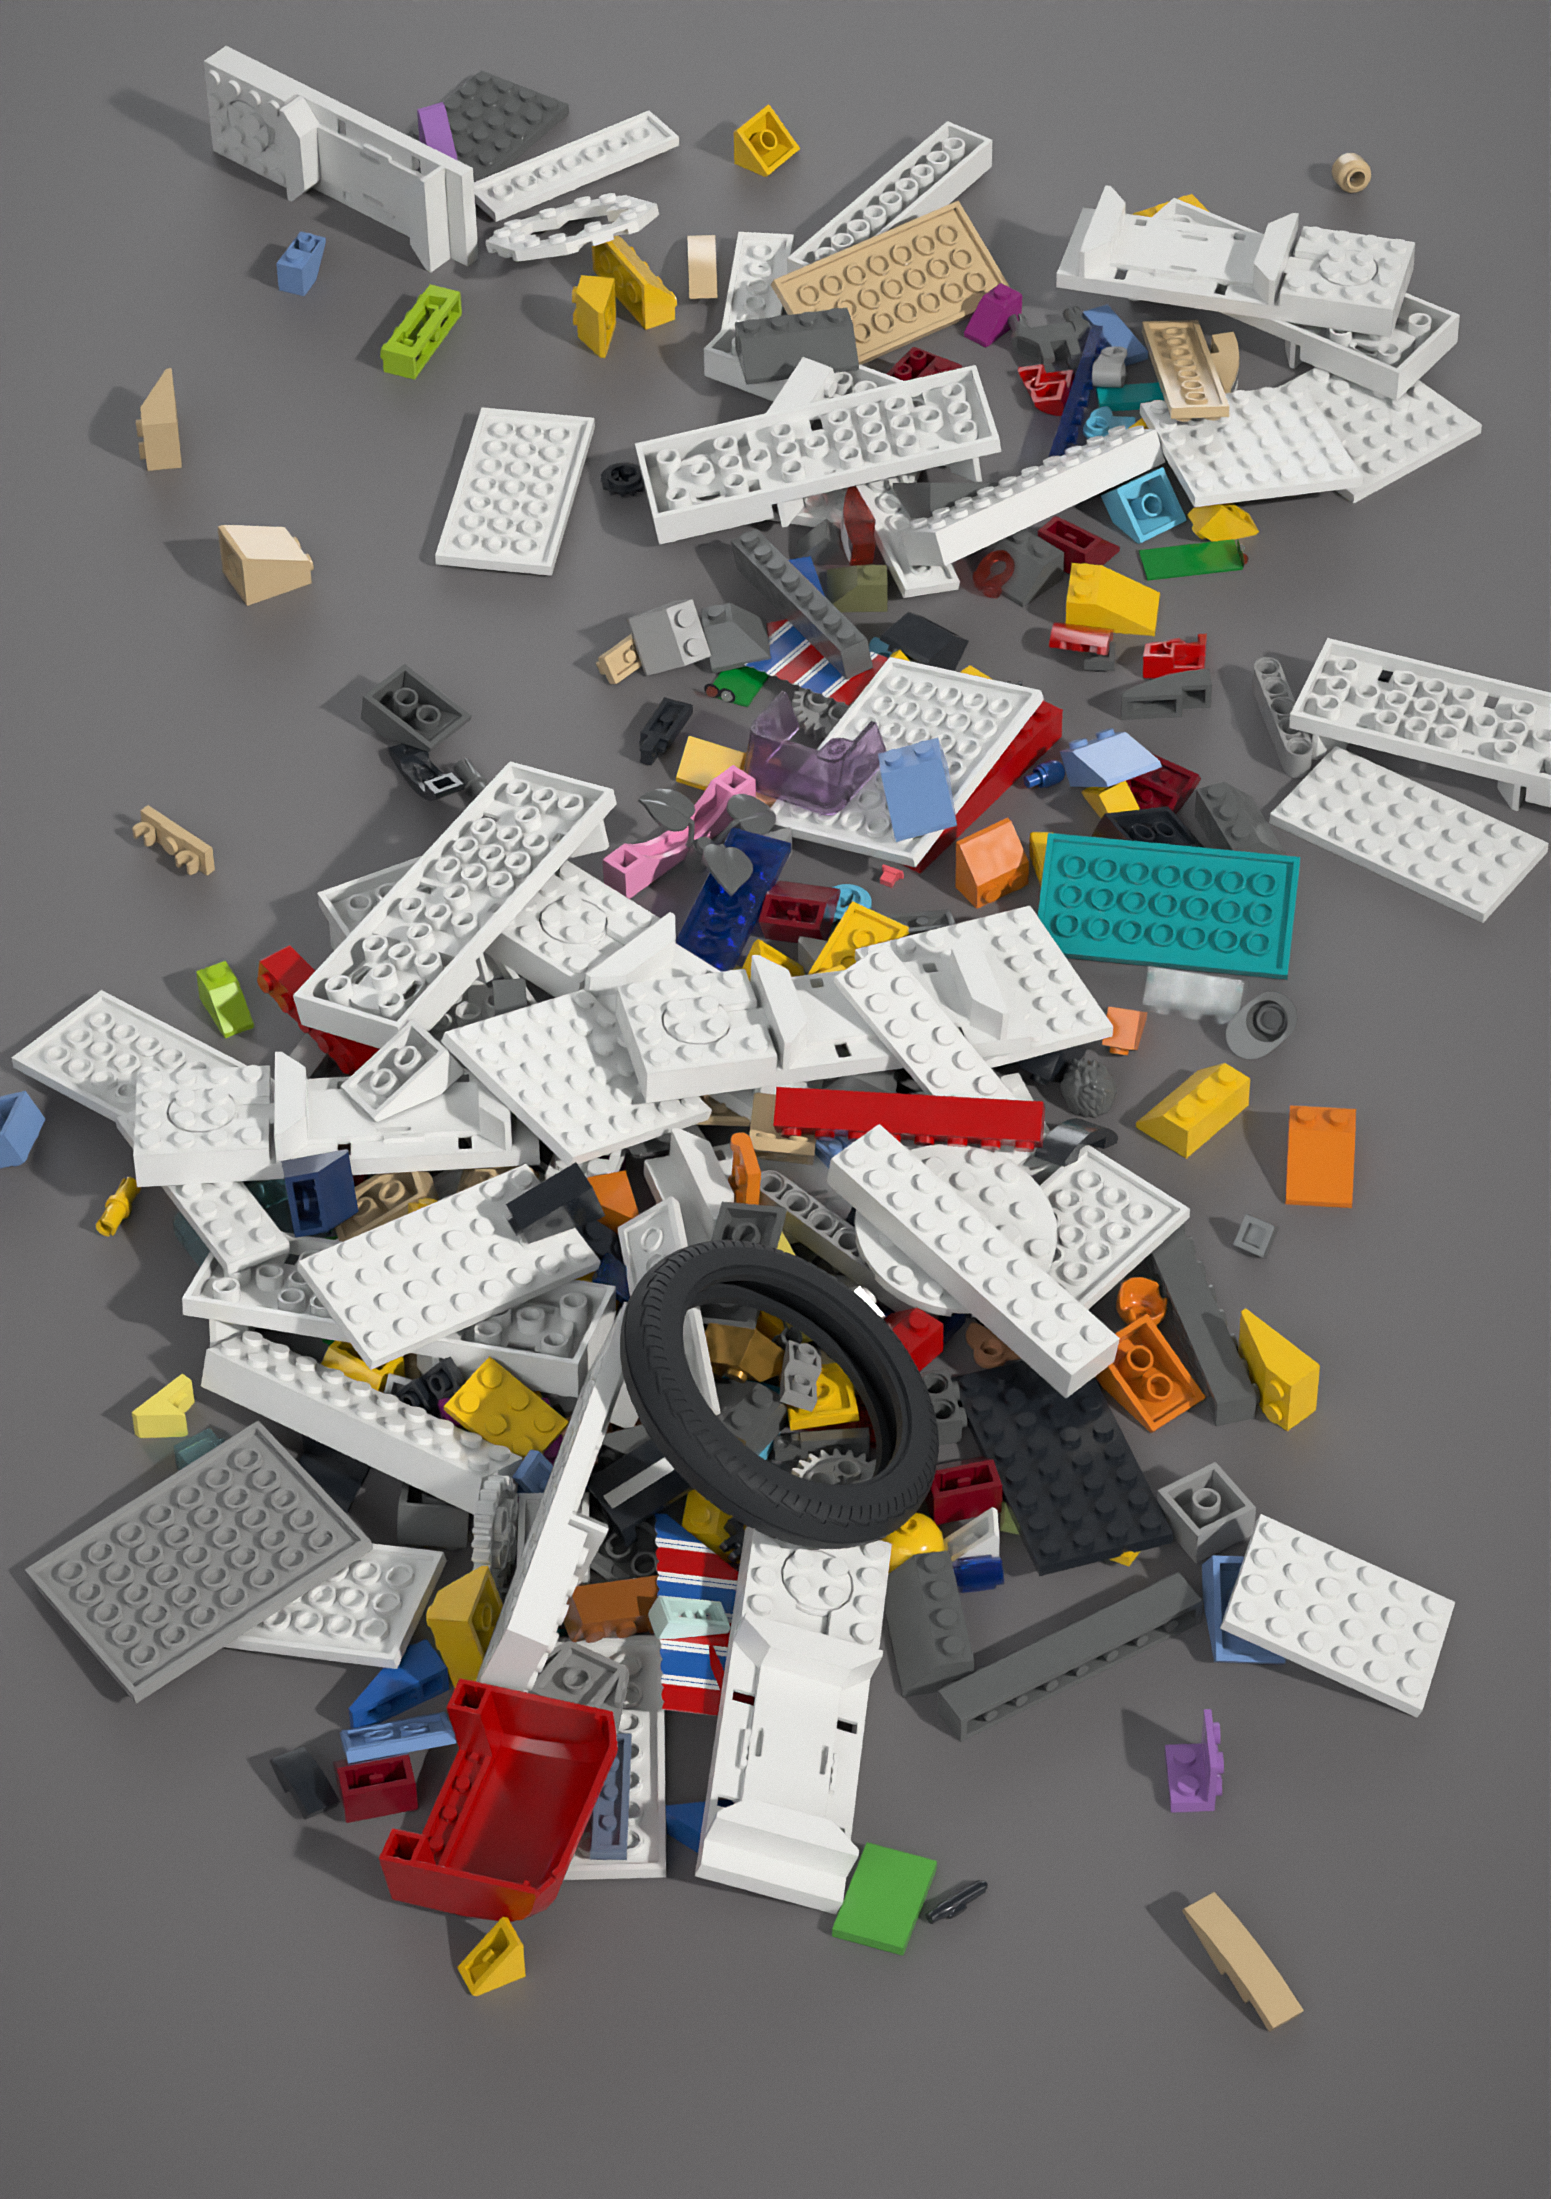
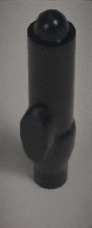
M977 1880L953 1896L944 1899L933 1910L926 1913L928 1922L933 1924L938 1920L947 1917L952 1919L967 1909L966 1904L986 1893L988 1883Z

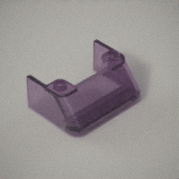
M781 691L751 725L743 771L756 779V792L821 815H834L840 812L880 769L878 754L887 751L876 722L871 721L853 741L846 738H833L820 750L789 741L800 727L787 692Z

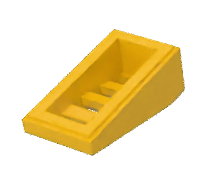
M1031 832L1029 835V856L1040 886L1042 885L1048 833L1051 832Z

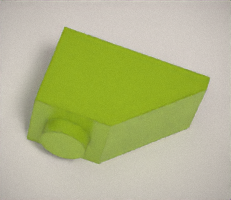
M226 961L196 971L199 999L224 1038L254 1028V1023L239 981Z

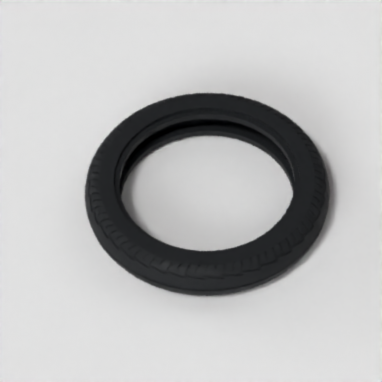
M714 1240L681 1248L664 1257L641 1278L629 1298L621 1325L620 1358L623 1377L635 1411L656 1447L678 1474L700 1495L727 1515H732V1518L752 1529L755 1528L756 1531L772 1538H778L780 1541L803 1547L844 1549L866 1545L888 1536L904 1525L920 1508L932 1486L938 1461L939 1435L934 1407L924 1380L907 1349L882 1317L858 1294L831 1274L828 1275L826 1271L810 1262L806 1263L804 1259L787 1252L784 1253V1251L770 1246L738 1240ZM711 1303H730L748 1306L764 1311L789 1323L817 1343L841 1367L866 1406L876 1440V1464L872 1478L863 1482L846 1485L825 1484L807 1480L769 1463L735 1437L709 1407L689 1369L683 1342V1325L687 1310Z

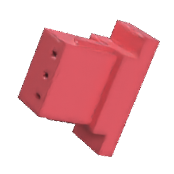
M885 864L882 865L883 874L880 877V884L892 888L896 881L904 878L903 871Z

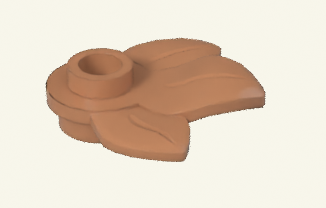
M977 1323L969 1325L966 1331V1342L974 1350L973 1357L979 1366L990 1369L1002 1366L1008 1360L1021 1359L989 1329Z

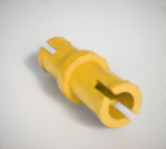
M123 1178L116 1193L109 1196L105 1203L106 1209L96 1223V1229L100 1234L107 1237L113 1236L122 1219L129 1216L132 1211L131 1204L141 1191V1187H137V1182L134 1178Z

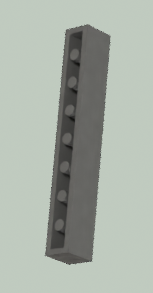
M757 529L745 532L731 540L737 569L846 680L873 668L867 638Z
M1183 1223L1154 1249L1144 1261L1152 1280L1159 1284L1161 1297L1163 1299L1167 1298L1166 1312L1196 1382L1206 1397L1204 1400L1215 1426L1255 1418L1256 1404L1260 1403L1258 1386L1256 1383H1251L1249 1379L1247 1361L1245 1358H1240L1238 1354L1236 1336L1234 1333L1230 1334L1227 1329L1228 1324L1224 1309H1219L1216 1304L1217 1297L1214 1286L1212 1284L1208 1285L1206 1281L1205 1266L1202 1260L1197 1261L1194 1241L1191 1236H1186L1185 1223Z
M1179 1572L1168 1578H1161L1153 1585L1137 1593H1130L1123 1600L1109 1607H1102L1094 1614L1078 1622L1069 1623L1064 1629L1048 1637H1041L1033 1644L1019 1651L1010 1652L1003 1659L989 1666H982L958 1681L949 1682L942 1689L938 1690V1714L959 1741L962 1742L1200 1624L1203 1600Z

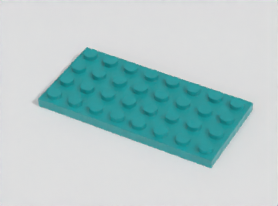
M1048 833L1038 918L1066 958L1288 980L1301 857Z

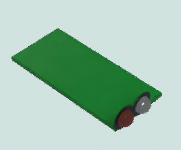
M1234 539L1139 550L1147 581L1243 570L1244 565L1249 560L1248 556L1244 554L1245 546L1239 543L1238 540L1236 547Z
M748 666L722 671L713 684H706L704 686V691L709 697L748 707L770 675L765 671H758L754 667Z

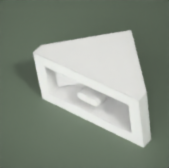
M990 1508L943 1539L945 1551L949 1550L953 1570L999 1569L997 1509Z

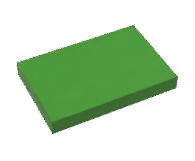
M867 1842L833 1925L832 1937L903 1956L936 1873L937 1861Z

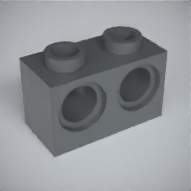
M948 1368L920 1372L934 1407L939 1445L962 1442V1428L967 1427V1416L965 1408L958 1407L957 1402L960 1401L958 1382L951 1381Z

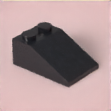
M1168 806L1105 813L1091 837L1205 848Z

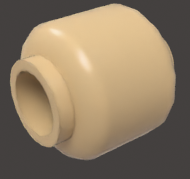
M1346 153L1334 162L1332 176L1342 190L1348 193H1357L1369 184L1371 170L1361 156L1355 153Z

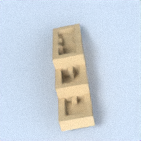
M715 235L687 236L689 299L717 298Z
M1215 1892L1182 1910L1220 1974L1227 1973L1245 2003L1249 2001L1252 2003L1269 2032L1299 2016L1304 2011L1260 1945Z

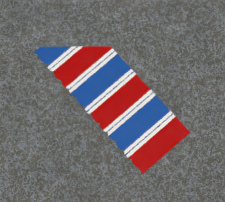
M787 619L767 623L771 659L744 665L754 667L758 671H765L768 675L777 676L781 680H788L791 684L799 685L804 689H811L814 693L822 694L826 698H833L835 701L849 706L859 697L889 658L870 651L873 668L846 680Z
M655 1513L654 1515L657 1519L655 1530L658 1533L655 1538L658 1547L656 1558L659 1561L656 1565V1570L659 1574L657 1585L660 1588L657 1597L660 1595L721 1602L731 1627L739 1572L666 1514ZM706 1613L707 1619L711 1620L710 1614ZM730 1631L726 1634L709 1635L724 1671ZM708 1635L659 1639L662 1644L660 1647V1656L662 1658L660 1669L663 1673L661 1684L664 1687L661 1692V1697L664 1701L662 1709L718 1716L721 1691L710 1666ZM733 1691L734 1699L732 1700L753 1705V1696Z

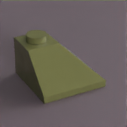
M857 565L827 569V599L840 612H887V565Z

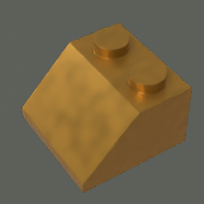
M715 1323L708 1324L705 1336L714 1379L721 1380L724 1376L739 1383H745L746 1380L762 1382L781 1374L785 1351L759 1331Z

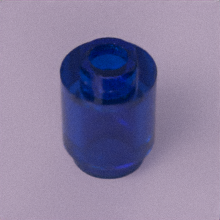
M991 1554L957 1558V1566H953L957 1587H960L962 1594L996 1589V1585H1004V1571L1000 1556L992 1557Z

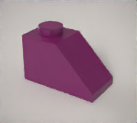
M1000 283L983 295L964 331V337L985 348L1011 329L1008 325V318L1011 315L1016 314L1019 321L1018 314H1022V294Z

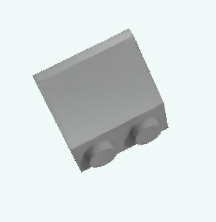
M678 599L627 619L645 676L683 667L711 656L693 599Z

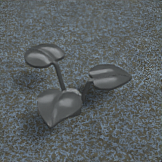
M656 789L645 793L638 800L646 808L653 820L666 830L679 832L685 830L688 826V840L685 845L689 850L684 857V865L691 872L698 874L705 872L708 868L717 882L730 896L750 878L753 872V865L741 850L735 847L726 848L724 844L720 843L738 824L745 834L757 837L767 834L776 822L775 812L763 801L751 795L737 794L729 799L726 806L728 814L735 820L729 823L714 842L708 837H700L694 840L695 822L691 817L695 813V806L682 793L671 789Z

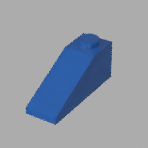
M427 1639L415 1645L407 1646L398 1668L383 1667L349 1707L351 1729L379 1724L449 1690L447 1667Z

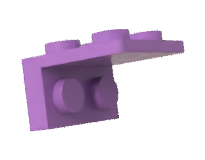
M1204 1709L1201 1744L1165 1745L1164 1754L1171 1812L1215 1811L1216 1796H1222L1221 1774L1224 1773L1223 1752H1218L1217 1745L1220 1744L1219 1722H1213L1211 1709Z

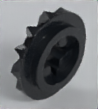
M627 462L616 463L607 467L601 474L603 490L609 491L610 495L620 494L623 497L625 494L634 496L636 491L641 492L644 490V481L639 465Z

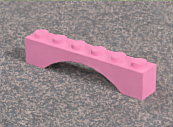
M734 765L714 778L694 805L695 813L691 817L695 822L694 840L700 837L712 839L722 832L731 821L735 820L728 814L726 809L729 799L737 794H747L756 797V779ZM688 826L685 830L679 832L668 830L657 838L644 843H624L603 859L604 884L628 899L632 898L684 860L689 850L685 845L688 840Z

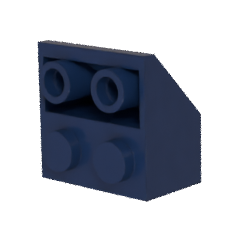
M348 1149L281 1161L295 1238L329 1232L359 1212Z

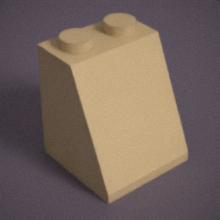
M218 526L223 573L247 606L312 583L311 571L314 569L312 559L308 553H303L298 539L292 537L285 527Z

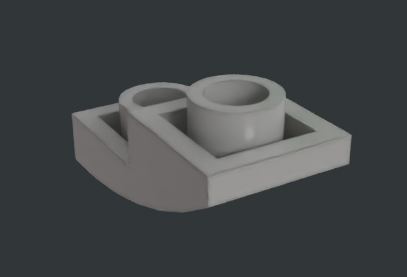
M788 1341L781 1372L780 1402L810 1412L813 1411L817 1403L816 1381L822 1371L821 1350H817L809 1344Z

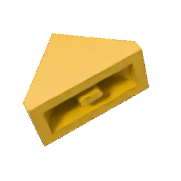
M502 1917L457 1967L468 1989L474 1996L482 1995L526 1977L523 1944L507 1917Z

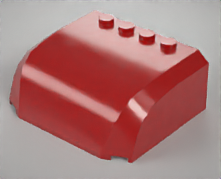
M459 1678L446 1707L459 1747L458 1753L422 1834L392 1828L380 1854L379 1861L392 1900L485 1920L499 1921L502 1917H507L510 1922L523 1920L546 1910L557 1897L618 1752L613 1711Z

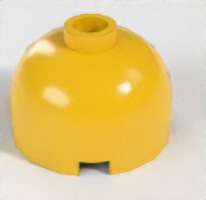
M917 1512L899 1529L880 1539V1541L892 1544L888 1574L913 1555L945 1551L943 1536L939 1527L931 1518Z

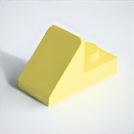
M181 1374L132 1412L135 1435L139 1438L187 1436L188 1430L184 1413L195 1403L192 1380Z

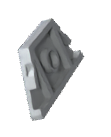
M569 1640L555 1647L552 1653L548 1654L541 1673H538L534 1686L528 1693L613 1711L616 1735H618L629 1681L628 1667Z

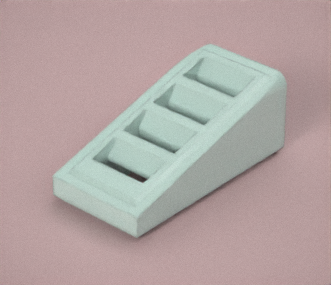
M659 1595L648 1613L657 1639L726 1634L731 1629L722 1603L718 1601ZM706 1613L710 1614L711 1620L707 1619Z

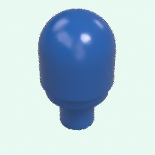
M1057 760L1041 763L1033 769V774L1023 778L1024 784L1027 788L1036 785L1040 788H1048L1063 780L1065 768Z

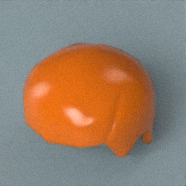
M1133 1277L1121 1284L1116 1299V1310L1120 1318L1127 1325L1145 1314H1148L1154 1324L1158 1325L1165 1318L1167 1298L1163 1299L1161 1297L1159 1284L1144 1277Z

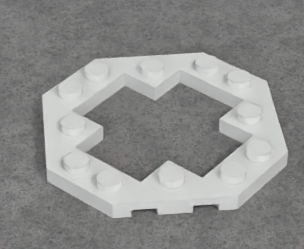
M608 193L594 200L586 196L575 199L574 203L556 209L548 208L541 210L538 215L523 220L516 219L505 222L504 227L495 230L494 235L485 242L488 252H498L499 256L505 258L512 257L517 262L569 255L578 252L587 242L591 241V245L596 246L614 240V236L638 232L655 219L659 212L657 204L627 195L616 196L615 193ZM607 215L609 222L614 221L612 224L601 225V222L588 223L584 225V229L576 236L566 237L564 233L550 236L547 240H540V237H536V234L531 235L533 232L559 229L570 220Z

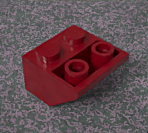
M913 346L888 371L887 375L908 381L960 369L962 365Z
M1054 516L1038 530V537L1064 552L1063 571L1068 574L1071 573L1072 563L1103 566L1120 551L1119 546L1058 516Z
M779 880L766 893L759 918V924L765 939L798 943L799 937L802 936L828 941L841 893L840 889Z
M980 1456L937 1465L932 1486L925 1498L931 1518L936 1525L975 1518L992 1507L997 1509L998 1513L1002 1512V1483L993 1459Z
M408 1752L348 1763L347 1759L333 1762L346 1823L418 1809L416 1782Z

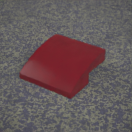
M1151 753L1160 761L1162 767L1128 779L1126 782L1140 809L1168 806L1176 815L1194 792L1201 778L1199 774Z

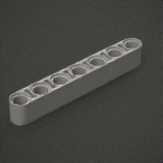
M775 1170L761 1172L759 1205L785 1207L787 1209L783 1225L785 1231L859 1286L867 1288L878 1300L893 1311L899 1312L915 1308L893 1296L875 1280V1274L867 1263H863L855 1242V1228L781 1173ZM924 1311L925 1313L929 1314L930 1316L938 1320L939 1315Z

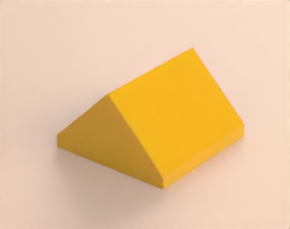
M769 104L734 131V164L764 177L771 174L800 149Z
M688 736L676 776V782L705 791L714 778L732 765L749 775L751 772V761L758 760V756Z

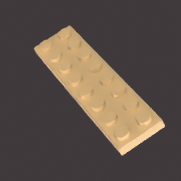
M1199 321L1142 322V335L1171 419L1190 421L1192 418H1205L1206 420L1215 421L1221 419V417H1229L1230 406Z

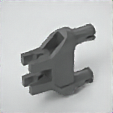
M1073 306L1074 313L1071 307L1064 309L1063 317L1066 323L1030 327L1027 325L1023 314H1018L1019 321L1016 314L1008 318V325L1012 331L1010 340L1015 351L1038 365L1043 364L1046 373L1055 372L1052 362L1062 360L1066 361L1069 370H1074V372L1082 371L1079 359L1082 358V351L1090 340L1092 328L1088 321L1083 320L1078 306Z

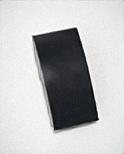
M450 1356L441 1360L421 1377L409 1382L394 1396L399 1401L410 1406L420 1407L427 1414H430L439 1408L438 1400L452 1398L466 1381Z
M303 1746L270 1759L269 1762L284 1792H291L304 1820L333 1809L340 1803L325 1774Z

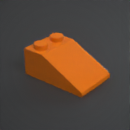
M1290 1105L1285 1204L1352 1208L1356 1109Z
M1148 1314L1115 1333L1120 1338L1115 1360L1095 1376L1100 1385L1150 1433L1155 1432L1206 1398Z

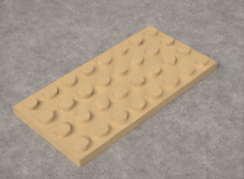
M959 200L774 279L771 283V287L788 315L847 307L854 327L860 365L973 316L983 295L1000 283L1008 287L1010 286Z

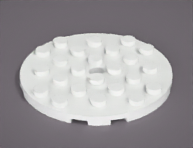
M937 1144L910 1150L912 1154L1032 1261L1048 1273L1057 1244L1056 1218L1047 1196L1028 1173L1000 1155L972 1146L964 1148ZM856 1210L854 1219L855 1242L863 1263H867L875 1274V1280L886 1291L906 1304L915 1308L918 1307L932 1314L951 1317L952 1313H970Z

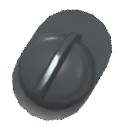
M1271 991L1258 995L1235 1013L1228 1022L1226 1041L1231 1051L1239 1057L1248 1060L1259 1059L1267 1055L1295 1030L1298 1020L1297 1009L1292 1000L1285 994Z

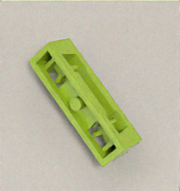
M430 284L424 293L418 296L416 304L411 310L407 311L405 319L399 327L397 326L394 329L389 341L384 343L381 348L380 358L383 360L384 372L413 380L416 379L462 315L461 293L459 291ZM443 320H446L443 326L441 327V322Z

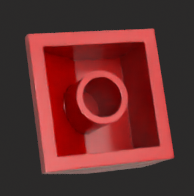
M918 1307L891 1313L884 1319L907 1349L919 1372L943 1351V1323Z

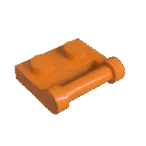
M735 1133L732 1135L730 1142L733 1160L732 1173L728 1177V1182L734 1193V1203L759 1205L761 1171L749 1135Z

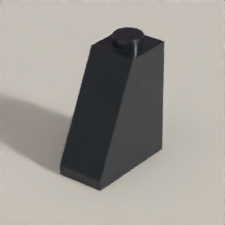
M577 1162L506 1204L511 1214L506 1219L516 1236L522 1233L529 1244L599 1220L605 1216L592 1185Z

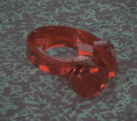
M996 550L985 556L972 575L975 588L978 591L982 590V593L989 598L1000 597L1002 586L1008 582L1014 572L1015 562L1007 551ZM995 562H1005L1006 569L1003 573L994 575L991 580H986L991 574L990 569Z

